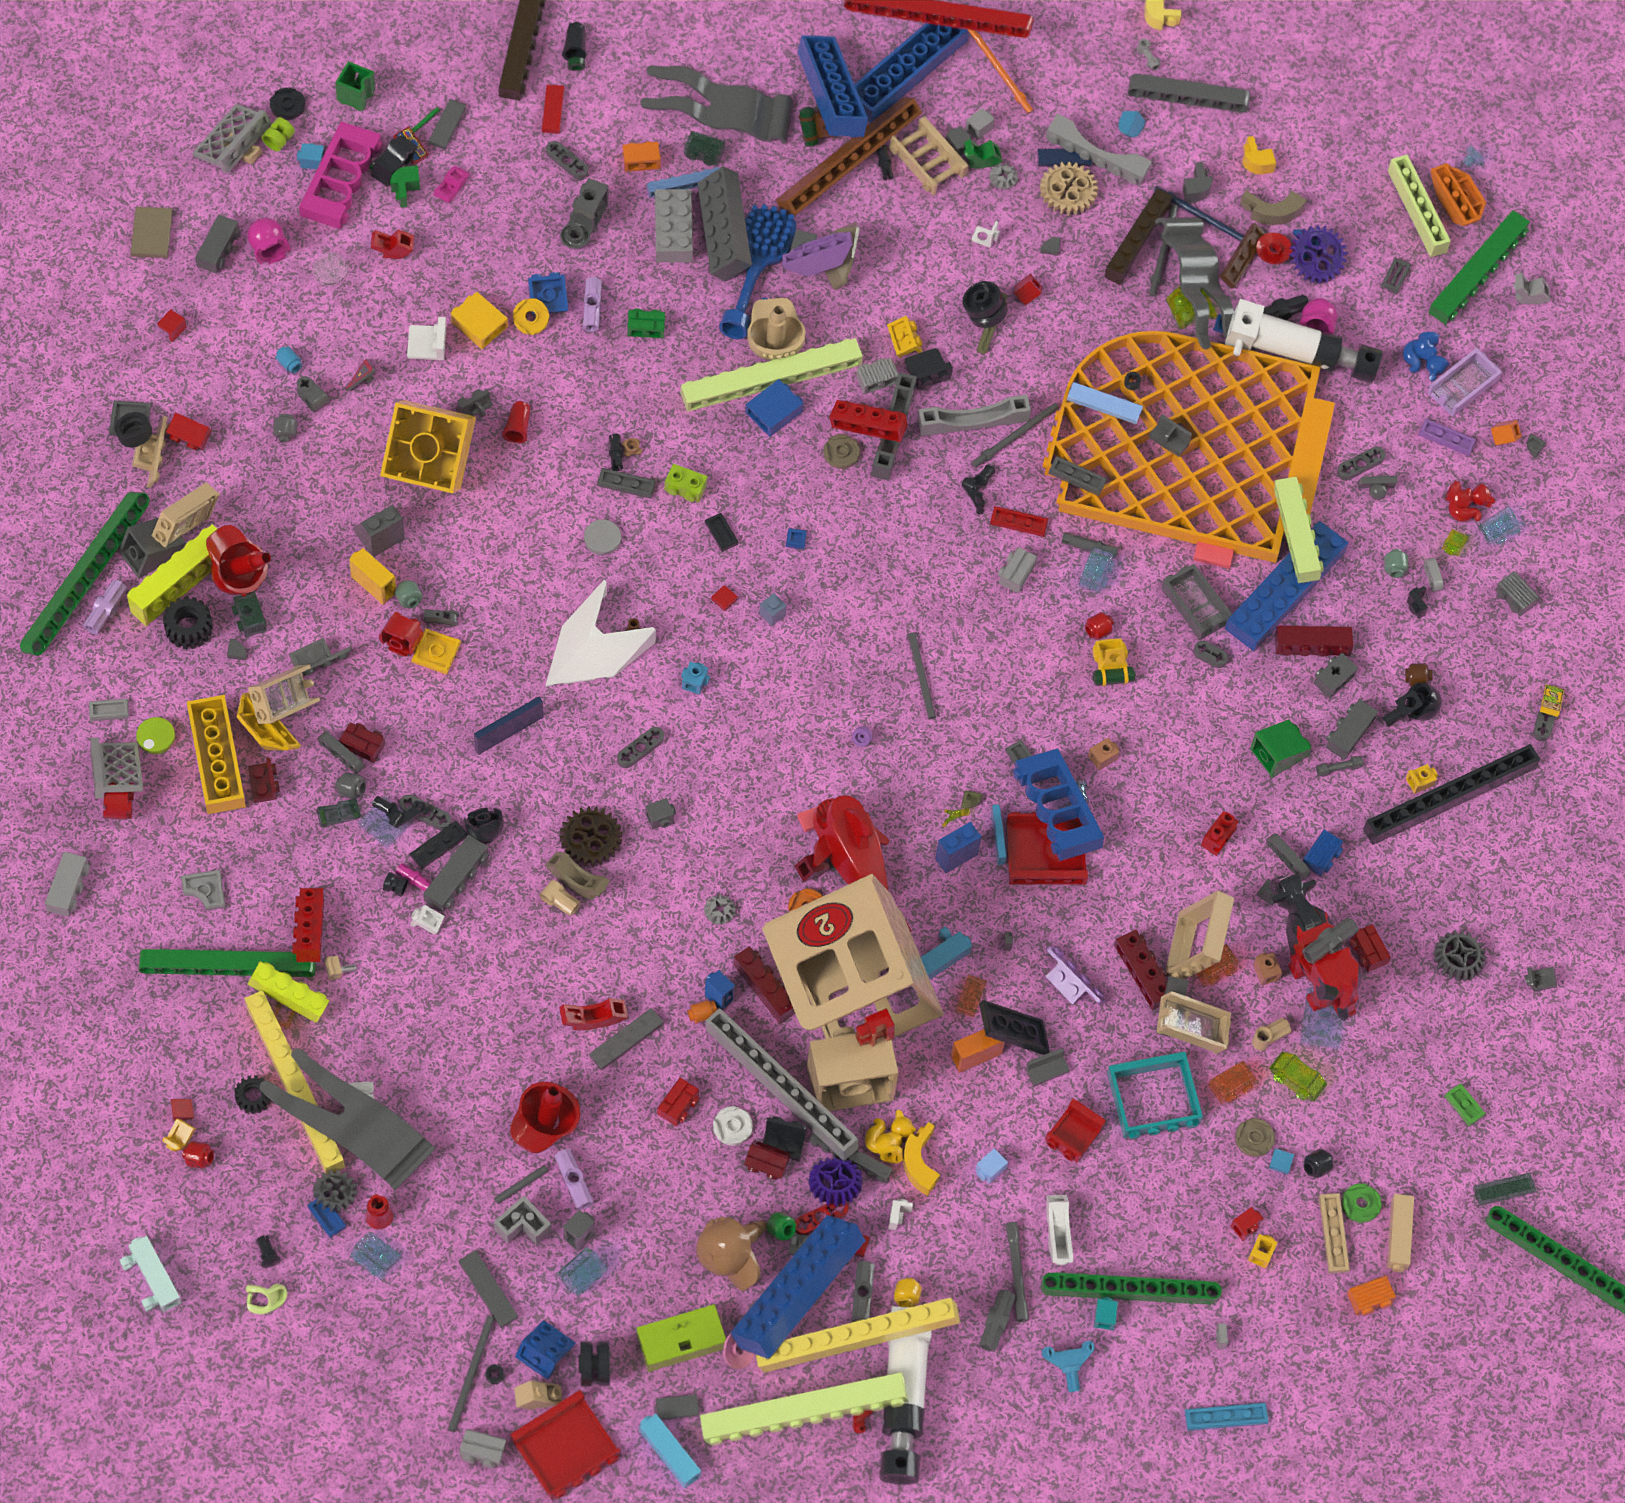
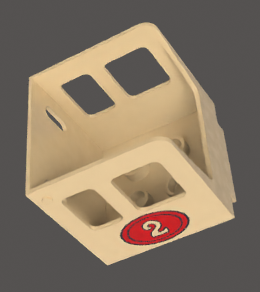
M873 874L765 923V927L762 928L798 1021L806 1030L812 1031L821 1027L826 1039L833 1038V1031L840 1028L837 1019L872 1003L875 1004L877 1011L887 1008L895 1024L894 1038L944 1015L902 911L896 906L889 891ZM889 968V972L886 975L879 977L883 970ZM912 986L919 997V1003L910 1009L895 1014L887 997ZM849 987L845 994L829 1000L833 993Z

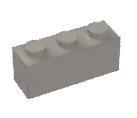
M68 852L63 853L45 901L47 911L68 917L71 911H75L77 906L76 897L78 894H81L84 886L83 878L84 876L87 877L90 871V865H88L86 857Z

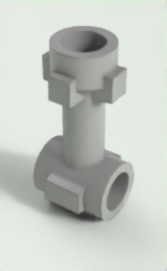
M1141 39L1136 50L1139 54L1145 55L1148 60L1146 64L1148 68L1152 71L1159 69L1161 66L1160 60L1155 58L1150 52L1151 44L1149 40Z

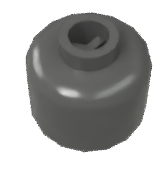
M279 414L273 421V435L279 438L280 442H290V439L295 438L297 435V420L291 414Z
M346 772L337 779L336 788L342 797L358 799L365 793L366 782L361 775Z

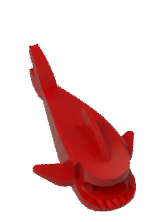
M842 795L836 799L831 798L821 802L813 816V825L819 837L814 846L813 866L818 867L829 857L838 873L848 885L873 874L888 890L881 845L889 844L890 840L874 827L869 813L865 812L861 803L855 798Z

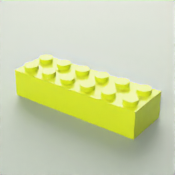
M213 524L208 528H204L199 536L194 540L188 541L181 551L175 552L169 561L162 563L157 568V571L152 575L146 576L139 586L133 587L129 591L127 598L130 611L145 626L161 615L166 607H170L172 601L175 603L176 599L181 598L211 573L212 560L206 547V539L217 529Z

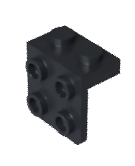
M937 348L905 358L904 362L910 375L917 376V390L951 379L953 367L950 362H944Z

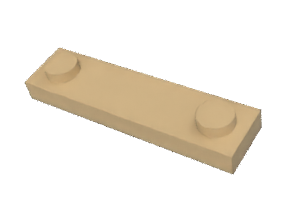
M1340 1193L1320 1194L1319 1205L1328 1274L1348 1273L1350 1269Z

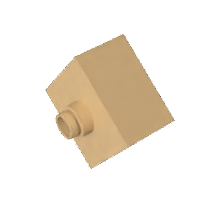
M841 1027L833 1031V1038L810 1041L807 1074L812 1096L828 1111L894 1101L898 1068L892 1040L886 1041L885 1037L876 1040L874 1047L870 1043L860 1047L854 1028Z

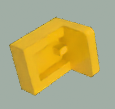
M176 1119L168 1136L164 1137L162 1141L172 1151L183 1150L188 1145L196 1128L181 1119Z

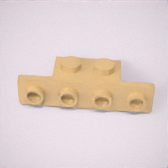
M163 416L159 421L156 435L152 434L146 443L135 447L132 466L149 471L148 488L157 483L160 472H157L162 463L163 456H160L166 443V440L163 438L169 427V424L166 423L167 416Z

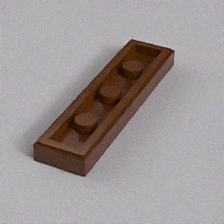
M1256 223L1251 224L1219 276L1231 289L1236 287L1256 254V245L1259 238L1266 234Z

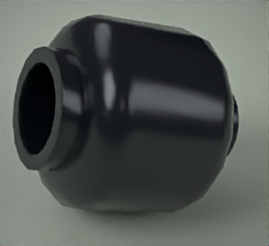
M1317 1149L1305 1157L1304 1170L1309 1176L1320 1178L1332 1171L1333 1157L1324 1149Z

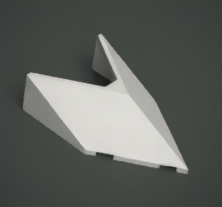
M603 580L563 624L546 687L553 686L554 684H569L591 681L597 678L615 677L655 644L656 629L651 627L603 634L595 626L602 599L607 596V582Z

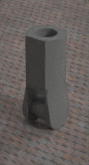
M425 609L424 622L457 626L459 612L454 610Z

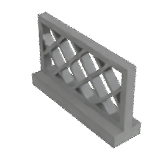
M235 104L194 150L193 156L219 166L223 172L229 173L271 125L266 111L260 109L256 112ZM238 111L243 113V115L234 117ZM241 120L244 121L243 124H239V125H236V126H235V122H238V121H241ZM228 124H231V125H232V127L223 129V127H224L225 125H228ZM243 129L239 134H236V131ZM233 133V136L224 138L225 134ZM218 136L221 137L220 140H216V141H213V142H212V140H213L215 137H218ZM231 142L227 147H225L224 143ZM222 145V148L213 150V147ZM205 149H210V152L201 153Z
M91 738L90 755L95 798H103V792L143 791L138 743H99V738ZM128 749H134V750H132L131 752L125 751V750H128ZM120 754V755H122L123 757L118 758V757H116V755ZM128 759H130V760H132V761H134V762H132V763L130 764V763H128V762H126V761H127ZM111 760L113 763L109 764L106 761ZM121 765V766H123L124 768H123V769H119V768H117V766ZM131 770L135 773L131 775L127 772ZM109 771H112V772H114L115 774L110 775V774H108V772H109ZM120 776H122V777H124V778H126V779H124V780L122 781V780H120V779H118V778H119ZM132 781V782H134V783H136V784H135V785H130V784H128V783H130V782ZM111 782L116 783V785H108V784L111 783Z

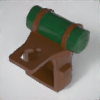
M804 107L799 110L800 115L798 117L801 123L802 139L805 146H815L819 143V139L824 137L838 138L829 136L819 109L814 111L812 107Z

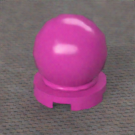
M265 217L257 219L250 225L248 242L255 250L254 256L259 264L268 262L270 265L286 257L285 253L290 251L291 248L288 240L284 238L283 230L279 223Z
M1313 299L1303 308L1299 325L1334 334L1338 317L1336 308L1326 299Z

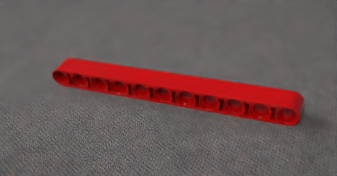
M938 0L844 1L845 9L851 12L1019 38L1029 37L1034 23L1033 17L1028 14Z

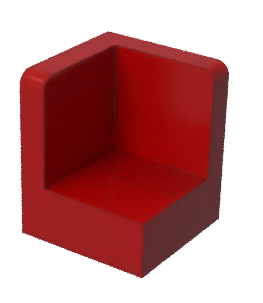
M1030 273L1014 285L1013 293L1023 305H1027L1042 294V285Z
M172 309L157 323L159 328L169 334L171 342H174L187 328L185 318Z

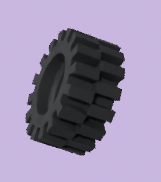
M251 1075L247 1076L248 1079L246 1080L242 1078L241 1083L238 1082L236 1084L237 1088L234 1090L237 1106L247 1114L248 1112L255 1114L256 1111L261 1113L262 1109H267V1104L270 1105L271 1102L260 1090V1084L264 1081V1078L258 1079L256 1075H254V1078H251ZM249 1089H258L261 1093L260 1098L256 1101L247 1100L245 1094Z

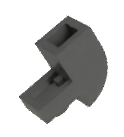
M1203 162L1195 163L1193 171L1195 178L1184 179L1182 189L1184 200L1187 203L1202 201L1210 193L1213 176L1208 177L1207 169H1204Z

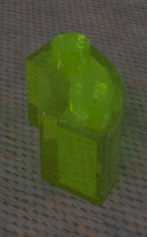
M1282 1051L1269 1067V1070L1274 1075L1273 1079L1291 1089L1303 1101L1307 1099L1315 1102L1327 1086L1319 1071L1304 1064L1295 1054Z

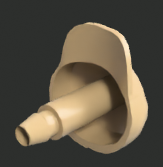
M760 299L753 305L751 324L747 330V341L750 349L758 357L769 361L781 359L800 352L805 343V327L799 320L796 310L789 299Z

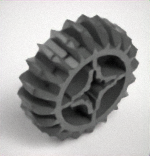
M1454 930L1452 935L1447 932L1445 937H1440L1439 942L1435 945L1436 949L1433 955L1436 956L1434 962L1438 963L1437 969L1443 968L1442 975L1448 973L1449 979L1455 976L1456 982L1462 977L1465 982L1468 977L1472 980L1475 974H1480L1481 969L1485 966L1486 956L1484 955L1486 949H1482L1483 942L1477 943L1478 936L1471 938V932L1464 935L1463 930L1459 934ZM1453 944V951L1445 954V948ZM1475 958L1474 964L1466 967L1467 961Z

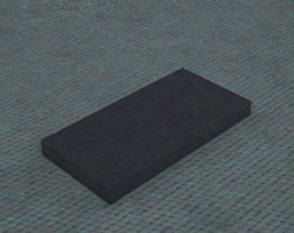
M985 1000L979 1003L986 1036L1042 1055L1050 1053L1042 1019Z

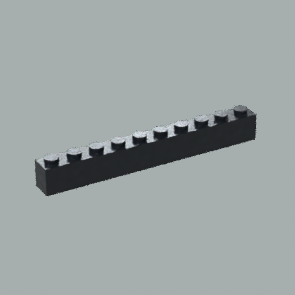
M1529 744L1368 819L1363 830L1371 844H1377L1535 770L1540 758L1532 745Z

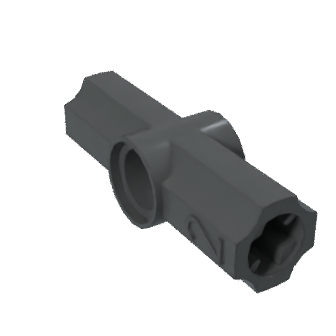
M1347 917L1332 929L1330 927L1325 929L1314 942L1303 949L1302 953L1309 963L1314 964L1328 953L1333 954L1338 951L1346 940L1358 933L1359 928L1352 918Z
M868 1261L857 1262L852 1323L870 1318L875 1264ZM866 1290L868 1295L860 1296L858 1291Z
M1000 1289L994 1306L990 1309L985 1323L986 1327L979 1346L986 1351L995 1352L1001 1334L1005 1331L1010 1317L1009 1313L1016 1297L1011 1291Z

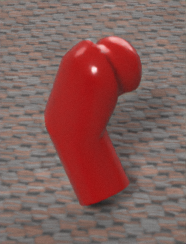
M871 1409L863 1411V1414L853 1415L852 1428L855 1433L862 1434L866 1431L865 1419L873 1414Z

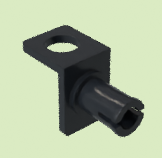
M1412 690L1395 700L1397 704L1396 709L1382 716L1388 727L1401 718L1409 722L1408 715L1422 707L1423 703L1416 692ZM1407 698H1414L1416 700L1415 706L1407 707L1405 705Z

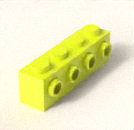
M259 962L247 984L258 991L263 990L265 995L315 1023L318 1022L330 1001L326 999L327 997L323 993L310 990L309 986L305 983H298L292 980L289 974L276 971L274 966L267 962Z

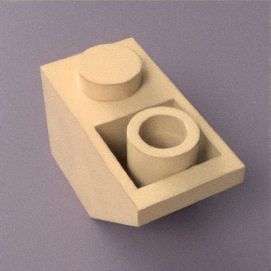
M531 1380L514 1387L517 1408L531 1410L553 1407L563 1401L561 1385Z

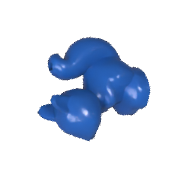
M1423 332L1419 334L1418 339L1409 341L1403 348V358L1406 363L1411 365L1409 368L1411 373H1416L1420 370V359L1427 361L1426 368L1430 373V381H1434L1437 375H1441L1449 365L1448 360L1442 356H1437V348L1435 347L1439 343L1438 333Z

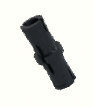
M883 144V149L880 147L876 150L879 159L877 163L878 167L881 168L883 180H887L886 176H888L889 180H892L894 178L891 168L892 161L888 156L887 146Z
M619 434L609 435L611 469L620 471V469H623L621 436Z

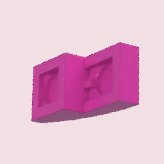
M454 165L445 174L444 181L434 190V196L450 203L464 185L470 173Z

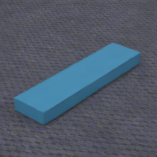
M1266 1403L1185 1409L1184 1411L1187 1431L1264 1425L1269 1423Z

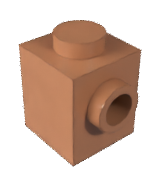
M1106 738L1089 749L1088 757L1096 768L1101 770L1118 759L1119 748L1115 742H1111L1109 738Z
M1262 953L1255 958L1253 967L1262 986L1280 980L1282 971L1274 953Z

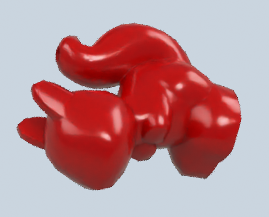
M1454 480L1445 496V500L1449 502L1448 509L1451 517L1459 522H1467L1472 518H1475V521L1478 522L1482 519L1480 510L1469 508L1472 503L1479 506L1484 505L1487 508H1491V504L1495 503V499L1491 496V491L1484 483H1480L1473 490L1471 488L1465 490L1461 489L1459 481Z

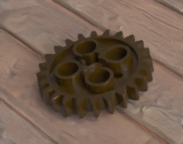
M590 806L587 807V811L580 808L579 814L573 811V818L567 815V822H562L563 828L560 829L561 836H559V840L562 842L561 849H565L564 852L570 854L572 860L577 858V864L584 861V867L587 866L588 862H591L592 867L595 866V862H598L601 866L603 859L609 862V855L615 857V851L620 850L619 845L622 844L621 825L617 824V818L611 819L612 813L605 815V809L598 812L597 806L594 811H591ZM587 822L591 825L588 827H584L582 824ZM602 830L608 831V833L604 835L599 832ZM578 838L583 840L580 843L574 842V840ZM593 846H598L600 849L595 851L591 848Z

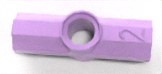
M597 277L586 279L583 329L587 332L599 330L602 280Z
M112 580L103 596H99L96 599L93 611L83 624L88 632L94 635L99 634L107 620L113 618V614L117 612L118 603L127 591V586L118 580Z
M571 1149L559 1151L554 1157L577 1210L589 1208L594 1202ZM574 1176L579 1178V1180L577 1182H571L569 1181V1178Z

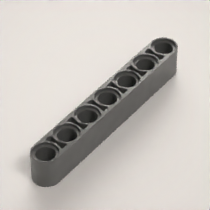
M1143 74L1131 75L1128 86V94L1131 97L1186 105L1188 103V105L1220 110L1223 108V110L1246 113L1249 110L1251 94L1244 89Z

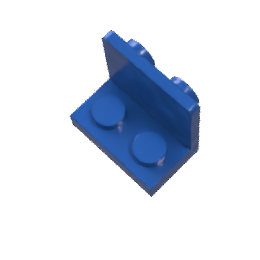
M543 1320L522 1340L515 1357L548 1380L553 1375L558 1362L576 1343Z

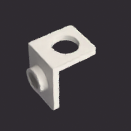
M995 221L992 230L977 226L971 240L990 248L993 241H996L1000 231L997 230L998 221ZM980 232H984L988 235V238L980 240L977 235Z

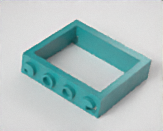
M1186 1052L1108 1066L1107 1075L1124 1138L1137 1139L1143 1134L1154 1136L1159 1134L1160 1131L1168 1130V1132H1175L1180 1127L1195 1128L1201 1124L1203 1116ZM1179 1066L1192 1116L1129 1127L1116 1078Z

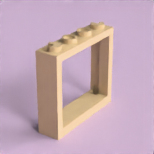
M1216 891L1179 911L1165 975L1187 979L1220 962L1234 897ZM1210 917L1202 952L1189 958L1197 924Z

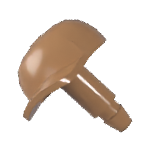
M722 1216L711 1219L710 1222L706 1223V1227L700 1233L696 1243V1256L699 1262L711 1273L727 1276L738 1290L744 1291L760 1278V1267L752 1252L751 1244L756 1242L758 1237L766 1231L767 1223L764 1220H759L742 1226L738 1221L730 1217Z

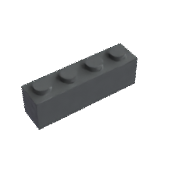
M468 835L423 893L424 901L442 913L446 909H450L455 902L454 898L457 894H462L465 890L466 882L469 879L472 880L476 876L477 868L480 864L484 865L488 860V846Z

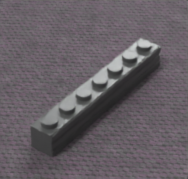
M813 1132L810 1137L811 1145L820 1147L825 1153H831L833 1157L836 1156L839 1159L840 1157ZM858 1150L845 1160L851 1159L852 1165L857 1164L858 1170L865 1171L868 1176H874L882 1183H887L893 1172L892 1168Z

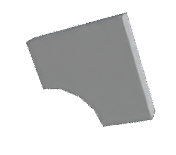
M220 870L181 876L184 896L198 898L204 904L206 911L226 908Z

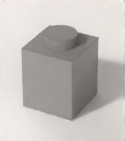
M981 108L967 119L965 129L978 140L993 129L994 118L991 113Z

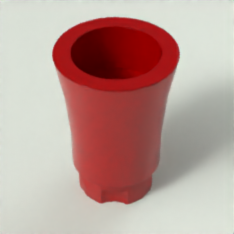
M516 401L512 405L507 423L502 431V437L506 441L519 444L527 441L531 409L529 404L523 401Z
M372 1195L367 1202L365 1218L370 1227L384 1229L393 1221V1211L384 1196Z

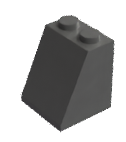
M393 504L353 528L355 534L373 557L405 539L403 518Z
M159 517L128 527L118 552L138 579L157 569L162 563L169 561L175 552L181 551L184 548L185 541L182 536L168 544L166 548L156 541L152 533Z

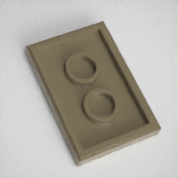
M135 208L131 257L168 258L172 208Z

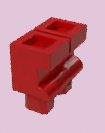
M1223 811L1204 835L1201 846L1217 856L1237 830L1236 825L1239 821L1230 813Z
M887 1008L864 1017V1024L856 1027L857 1033L855 1036L860 1047L868 1043L874 1047L876 1040L885 1037L886 1041L894 1039L895 1024Z

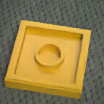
M425 628L423 637L411 661L414 664L448 674L460 647L461 640Z

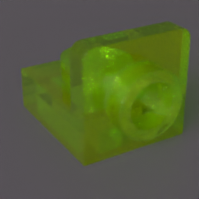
M1452 529L1444 541L1442 549L1449 555L1459 557L1468 540V536Z

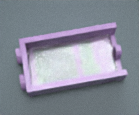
M1475 348L1431 383L1427 393L1454 417L1493 384L1498 382L1502 371L1487 358L1485 353Z

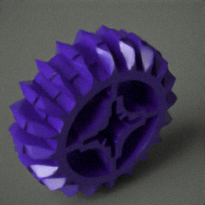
M834 1156L832 1160L826 1157L825 1162L819 1160L818 1165L814 1164L813 1170L809 1173L808 1184L814 1199L819 1198L820 1204L826 1202L827 1206L832 1203L837 1207L839 1203L845 1206L846 1201L852 1203L853 1198L857 1199L862 1190L863 1179L857 1164L852 1165L851 1159L843 1161Z

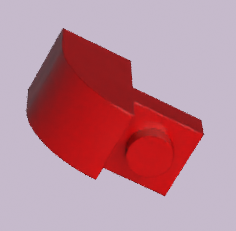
M399 229L393 235L374 230L371 236L370 249L382 252L383 258L401 259L413 251L414 235Z

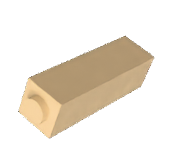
M1394 1194L1391 1199L1387 1268L1392 1269L1394 1272L1407 1271L1410 1266L1414 1196Z

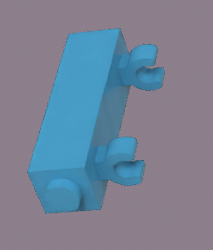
M946 926L939 930L938 936L943 943L921 957L929 979H932L970 954L972 943L968 936H964L960 931L952 936Z

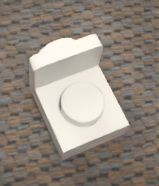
M424 905L413 911L410 925L412 927L418 925L430 933L436 934L444 916Z
M905 1199L893 1200L888 1229L896 1230L898 1224H902L903 1212L911 1213L913 1203H909Z

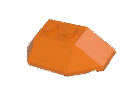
M1448 163L1432 168L1430 172L1435 194L1451 221L1464 227L1480 221L1486 201L1470 175L1451 167Z

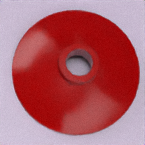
M1271 232L1259 238L1256 251L1263 261L1269 264H1281L1290 258L1289 254L1292 253V250L1289 247L1292 245L1284 235Z

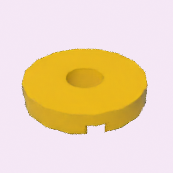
M524 299L513 310L514 325L524 334H539L545 330L549 323L548 309L538 299ZM528 312L536 314L534 321L529 322L526 320Z

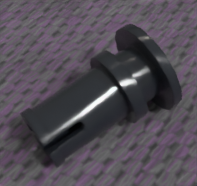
M263 1235L258 1237L256 1242L261 1251V1266L263 1268H271L278 1265L281 1258L276 1256L277 1253L271 1246L269 1236Z

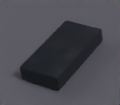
M722 513L705 519L707 528L722 552L738 545L739 542Z

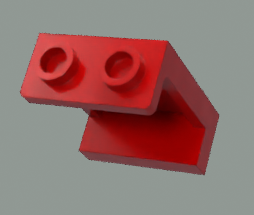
M1073 1098L1067 1110L1051 1131H1048L1046 1134V1144L1053 1150L1058 1149L1067 1160H1074L1078 1163L1104 1128L1106 1120Z

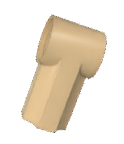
M551 880L539 894L540 898L547 902L548 905H555L569 916H572L580 906V901L567 893L564 887L555 880Z
M1280 1018L1265 1027H1259L1252 1039L1253 1047L1261 1051L1267 1049L1270 1044L1291 1033L1290 1024L1286 1019ZM1259 1036L1264 1037L1266 1040H1260Z

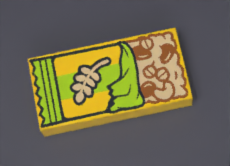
M1546 684L1540 712L1558 717L1564 689Z

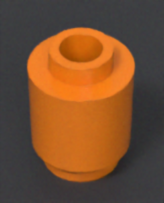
M713 1000L691 1004L690 1009L687 1010L689 1020L694 1021L695 1024L704 1022L717 1011Z

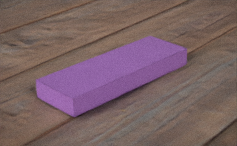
M1427 418L1418 434L1421 437L1467 456H1470L1477 440Z

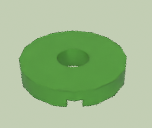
M1367 1184L1350 1186L1343 1194L1341 1200L1345 1215L1358 1223H1368L1374 1220L1379 1215L1382 1207L1378 1191ZM1364 1199L1367 1202V1206L1364 1208L1359 1207L1356 1200Z

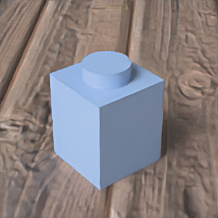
M994 1148L977 1163L976 1174L982 1181L986 1180L990 1184L1007 1169L1008 1162Z

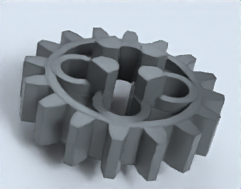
M330 1169L328 1175L322 1172L321 1178H316V1184L313 1186V1191H315L313 1198H318L316 1204L322 1203L323 1210L329 1207L331 1213L334 1209H337L340 1213L342 1207L347 1210L349 1204L353 1205L354 1198L357 1195V1191H355L357 1184H352L354 1178H347V1172L342 1175L339 1169L336 1173H333Z

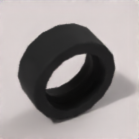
M132 412L122 416L116 422L114 431L123 446L133 448L146 443L150 439L152 426L146 415L140 412ZM143 425L139 431L129 435L125 434L129 428Z

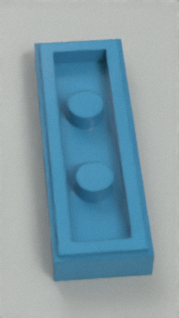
M999 804L992 805L991 818L997 864L1004 865L1007 855L1001 809Z

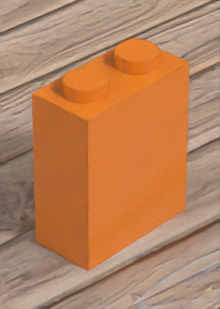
M983 1029L953 1042L951 1058L960 1073L1002 1055L1005 1042L986 1036Z

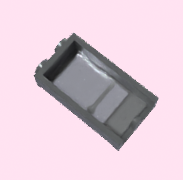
M1195 564L1189 567L1184 566L1178 573L1168 575L1163 580L1162 591L1165 592L1199 640L1226 626L1227 620L1232 613Z

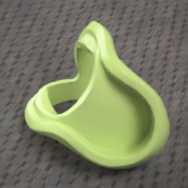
M276 1283L269 1289L256 1285L246 1286V1291L249 1293L247 1296V1308L255 1314L269 1313L282 1306L287 1298V1290L282 1284ZM253 1292H260L266 1295L268 1305L264 1307L252 1305Z

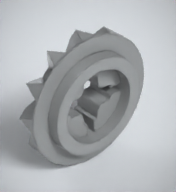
M999 163L996 167L992 168L990 181L995 187L1000 189L1012 188L1018 181V171L1014 169V166H1008L1007 163L1005 165ZM1001 171L1007 175V180L1004 176H1001Z
M721 894L719 896H712L707 900L704 907L707 919L719 925L730 922L736 911L734 902L730 900L729 896L725 897ZM717 904L720 905V907L724 906L723 914L720 911H715L717 909Z

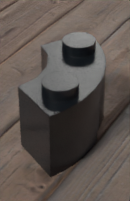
M402 135L391 139L384 154L379 159H376L372 165L371 176L386 187L391 185V177L396 170L404 167L405 164H410L418 146Z

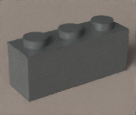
M218 214L195 257L197 267L216 274L220 268L224 267L225 257L232 252L233 242L235 239L238 240L241 233L238 221Z
M1360 699L1356 704L1352 703L1346 712L1348 715L1345 718H1340L1336 725L1338 727L1336 731H1331L1326 738L1328 741L1326 748L1344 760L1374 722L1378 714L1376 709Z

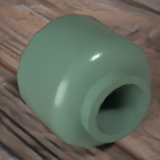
M1400 549L1391 550L1384 557L1385 572L1392 578L1403 577L1409 570L1408 555Z
M402 581L395 590V595L403 608H415L422 601L423 595L414 581Z

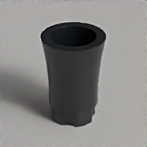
M575 21L568 25L565 44L562 50V57L567 61L574 57H580L584 60L586 58L585 26L581 22Z

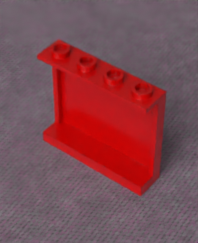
M1036 812L1008 813L1006 828L1009 885H1086L1088 870H1086L1085 854L1059 861L1057 855H1054L1051 849L1053 842L1047 837V824L1039 820ZM1079 818L1054 825L1060 831H1068L1083 826Z
M578 1390L510 1434L511 1441L551 1500L555 1497L556 1499L562 1498L567 1494L566 1490L572 1486L574 1488L579 1487L585 1482L584 1479L589 1475L592 1477L596 1476L602 1471L601 1468L606 1464H609V1466L613 1465L620 1459L619 1456L621 1455V1449L615 1446L586 1403L585 1396L581 1390Z

